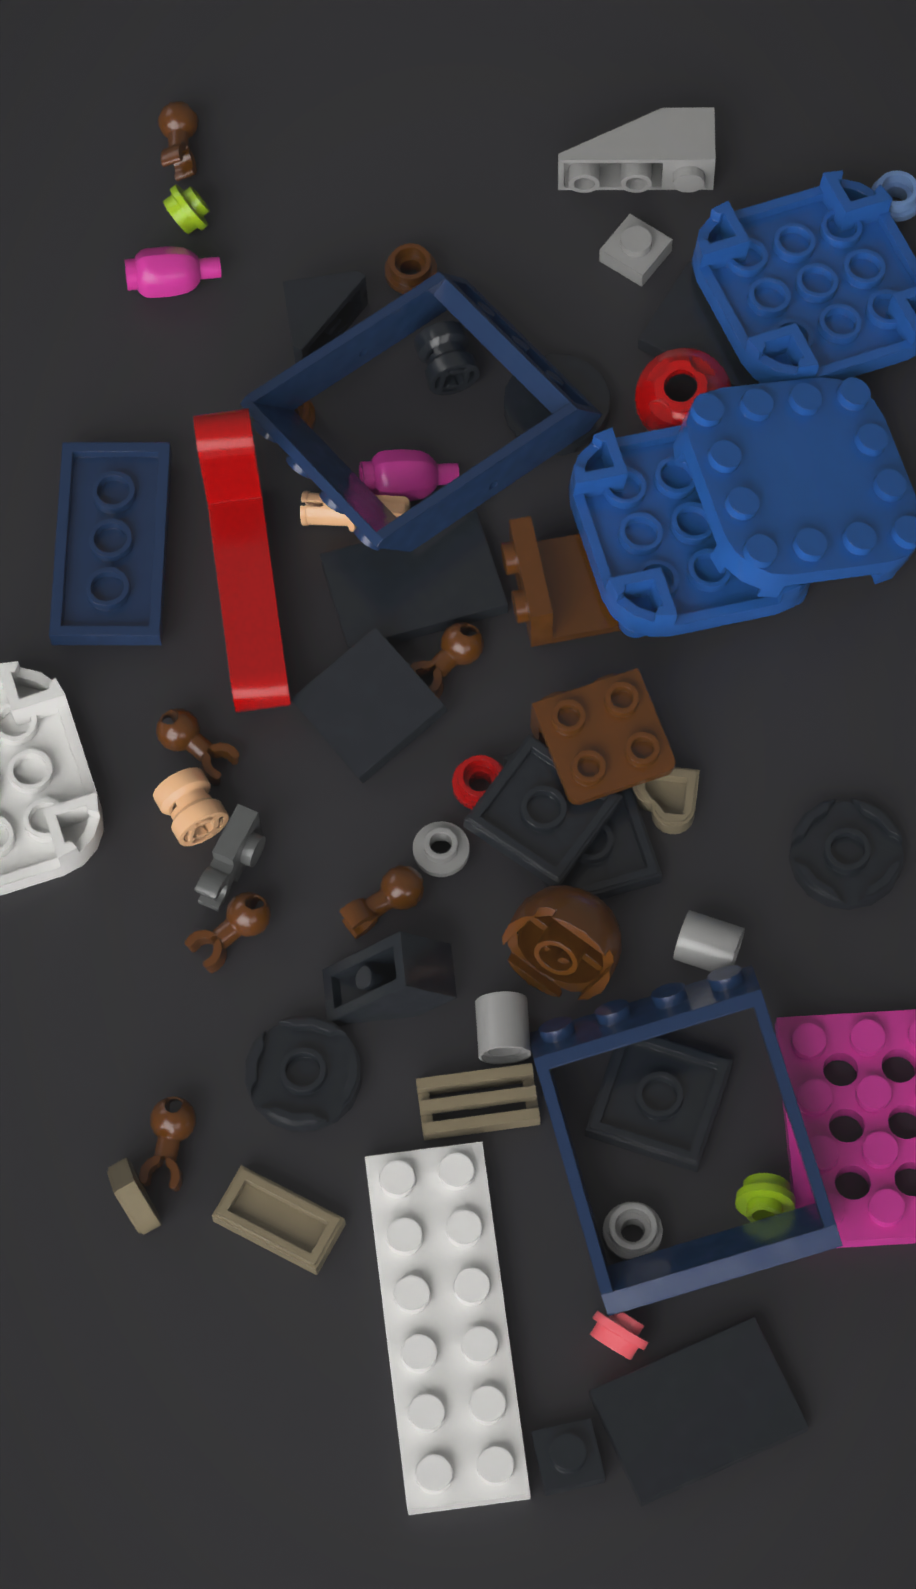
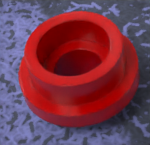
M476 755L464 760L455 769L452 777V788L456 799L463 806L473 809L485 791L473 790L470 787L472 782L483 779L491 785L504 767L497 760L485 755Z

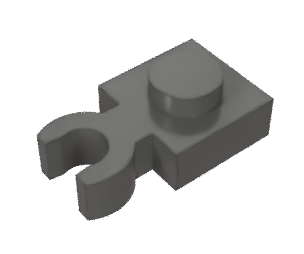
M237 804L212 851L214 858L210 866L202 873L196 885L195 892L201 894L198 899L199 904L219 912L228 897L233 881L238 882L246 865L252 868L258 862L265 846L266 837L262 833L259 813L257 811Z

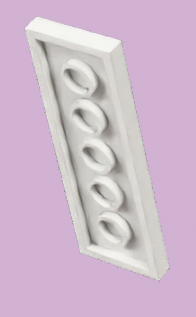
M483 1142L365 1156L408 1515L530 1499V1488Z

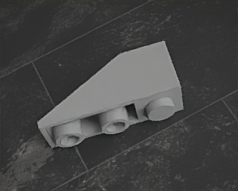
M714 107L660 108L559 153L558 190H573L579 193H589L595 190H626L632 193H640L646 190H678L686 193L698 190H713L716 162Z

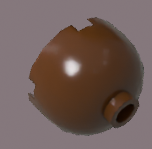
M568 885L549 886L527 897L518 907L502 936L503 945L508 942L511 950L507 960L512 969L529 985L547 995L558 998L562 995L561 988L571 992H581L577 1000L589 999L602 993L618 965L622 952L620 924L613 911L594 894Z

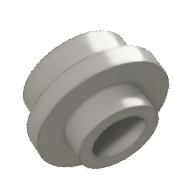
M440 821L426 825L417 833L413 842V856L416 864L422 871L435 877H448L459 872L467 863L470 854L469 840L460 827L449 822ZM437 841H446L452 846L448 852L442 854L436 853L431 849L432 844Z
M640 1202L619 1204L605 1218L603 1224L605 1245L614 1256L625 1261L655 1252L662 1241L663 1227L658 1214L646 1204ZM628 1225H636L642 1229L644 1236L639 1241L630 1242L623 1238L621 1231Z

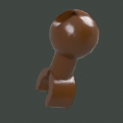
M173 101L164 106L158 118L160 130L168 138V147L161 151V164L163 167L174 165L176 181L194 176L197 171L193 153L189 148V138L195 134L199 119L197 113L183 101Z
M467 622L454 623L446 628L441 638V650L430 661L421 660L410 665L419 677L433 675L434 679L429 688L438 699L444 690L443 678L456 665H469L478 660L483 651V635L477 627ZM469 631L476 633L472 636H467Z
M177 708L170 709L164 713L156 726L158 740L165 748L171 751L189 752L202 763L201 769L209 783L218 786L221 781V773L212 767L211 757L215 759L225 758L232 765H237L239 763V752L228 743L220 742L213 744L200 734L199 722L194 714L188 710ZM171 718L174 723L166 724L163 723V720Z
M398 865L390 868L383 876L380 889L366 899L358 898L341 908L339 912L344 917L342 922L352 936L358 939L365 935L375 926L378 918L392 908L407 910L415 907L423 897L424 879L422 875L411 866Z
M242 892L234 896L227 906L226 919L212 931L198 930L190 934L185 940V945L191 952H196L204 944L213 945V953L203 961V966L209 973L218 971L225 963L227 957L226 948L240 936H256L264 932L271 917L270 906L267 900L261 895L252 892ZM258 901L264 902V906L254 909Z
M172 1096L160 1100L151 1112L150 1125L153 1133L158 1138L154 1156L147 1159L140 1169L139 1181L144 1186H150L153 1172L162 1167L166 1159L165 1164L171 1172L169 1187L173 1191L178 1192L183 1184V1173L176 1163L180 1142L193 1132L196 1125V1113L193 1106L186 1099ZM173 1101L182 1102L180 1110L170 1113V1104Z

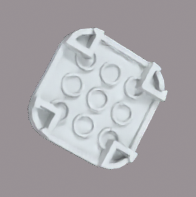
M18 661L0 663V896L64 876L83 866L98 849L104 832L102 807L64 691L56 678L51 680L41 672L21 668Z

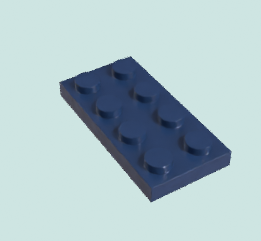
M62 442L49 637L52 645H162L172 467L170 442Z

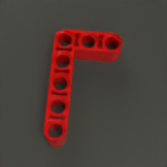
M249 408L194 415V430L208 504L235 712L240 713L291 705Z

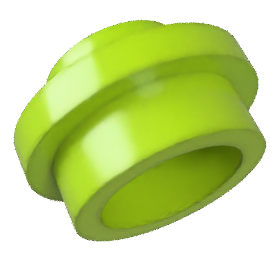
M175 184L170 188L171 195L163 201L164 206L176 223L188 235L196 228H199L201 231L208 226L204 215L210 211L209 207L192 186L184 191L179 185Z
M756 1173L745 1178L743 1187L736 1193L735 1200L736 1209L747 1217L750 1222L794 1210L796 1204L795 1196L791 1192L790 1183L785 1178L771 1173Z

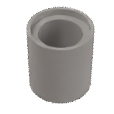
M689 910L677 940L673 959L710 972L724 966L734 965L745 928Z
M511 991L492 992L478 997L475 1000L479 1059L489 1064H512L528 1059L531 1056L527 997L521 993Z

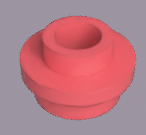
M597 1310L592 1317L597 1323L590 1335L625 1358L632 1360L638 1348L645 1350L649 1342L639 1336L645 1325L628 1314L621 1312L607 1316Z

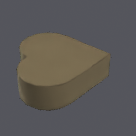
M674 767L673 772L667 776L632 787L638 806L643 810L651 812L652 821L660 831L670 835L680 834L692 825L695 817L700 770Z
M126 1157L109 1166L107 1174L113 1192L137 1232L145 1235L161 1226L162 1221L148 1196L144 1185L139 1181V1175L130 1160Z

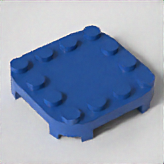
M843 170L823 172L820 185L811 189L736 211L733 210L729 201L711 209L709 219L698 232L692 257L693 271L700 289L741 364L754 379L759 381V384L817 377L845 380L909 360L916 356V257L889 213L893 198L881 184L874 191L860 182L842 179Z
M822 377L723 387L702 393L694 399L682 421L677 439L673 444L675 463L686 462L717 544L710 558L720 574L728 569L742 582L757 587V597L777 598L784 586L866 575H871L874 584H878L892 579L896 572L909 560L916 550V495L885 417L871 398V391L864 381L853 377L845 380Z
M681 425L617 438L613 428L594 434L592 442L577 457L568 487L570 507L602 601L611 616L618 621L620 630L632 638L643 636L670 637L776 615L802 603L811 584L784 586L777 598L757 597V587L742 582L728 569L722 574L718 572L710 558L717 544L686 462L675 463L673 444L677 439Z

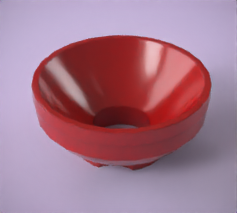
M693 348L668 350L650 361L640 374L635 393L638 416L648 431L679 426L682 424L694 399L698 395L723 387H731L730 379L719 362L703 351ZM687 374L696 380L698 385L693 397L687 401L677 402L666 395L665 387L673 376Z

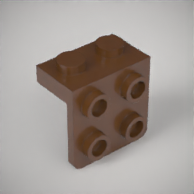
M531 516L509 520L510 541L501 542L503 564L506 575L515 574L518 590L511 591L514 614L517 624L526 622L531 647L621 631L618 621L611 616L602 601L580 534L537 541Z
M638 668L623 673L608 674L598 678L591 684L570 691L554 692L543 697L540 701L532 703L531 731L536 739L547 745L567 799L572 804L581 805L667 776L674 770L675 757Z

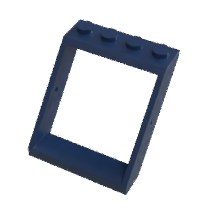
M442 272L431 276L246 395L240 403L244 409L249 408L250 415L255 419L252 422L253 428L265 439L277 443L288 454L285 458L287 464L298 474L312 479L322 490L319 494L322 501L332 510L345 514L356 526L354 534L362 543L377 551L382 548L412 552L589 432L603 415L465 278ZM449 310L552 415L397 518L294 410Z
M737 965L724 966L712 971L707 976V979L688 985L680 982L668 983L656 988L651 993V996L628 1002L623 999L609 1001L600 1005L593 1014L573 1020L567 1016L557 1017L546 1021L539 1027V1030L530 1033L533 1059L608 1316L843 1246L768 1009L752 965L744 968ZM753 1007L815 1203L608 1265L552 1068Z

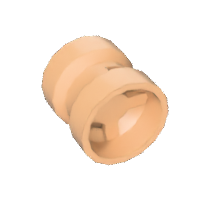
M198 767L187 768L170 775L158 785L153 793V798L161 813L171 816L173 820L171 825L172 832L182 846H194L203 843L219 833L229 820L228 813L221 801L209 795L210 783L202 769Z

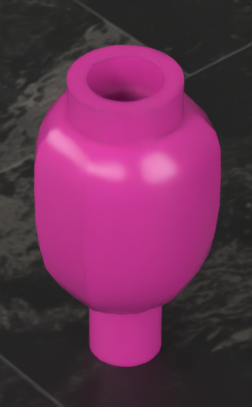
M163 246L145 248L140 250L135 255V258L124 259L127 291L138 290L141 295L147 298L172 297L186 294L195 289L201 279L221 278L220 257L198 258L191 250L184 247Z
M417 450L380 451L372 457L371 461H361L359 465V479L375 495L405 496L409 499V502L421 500L429 496L436 489L437 485H447L460 476L458 463L436 464V461L429 454Z

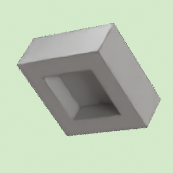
M629 214L600 248L599 261L642 287L671 253L673 239Z

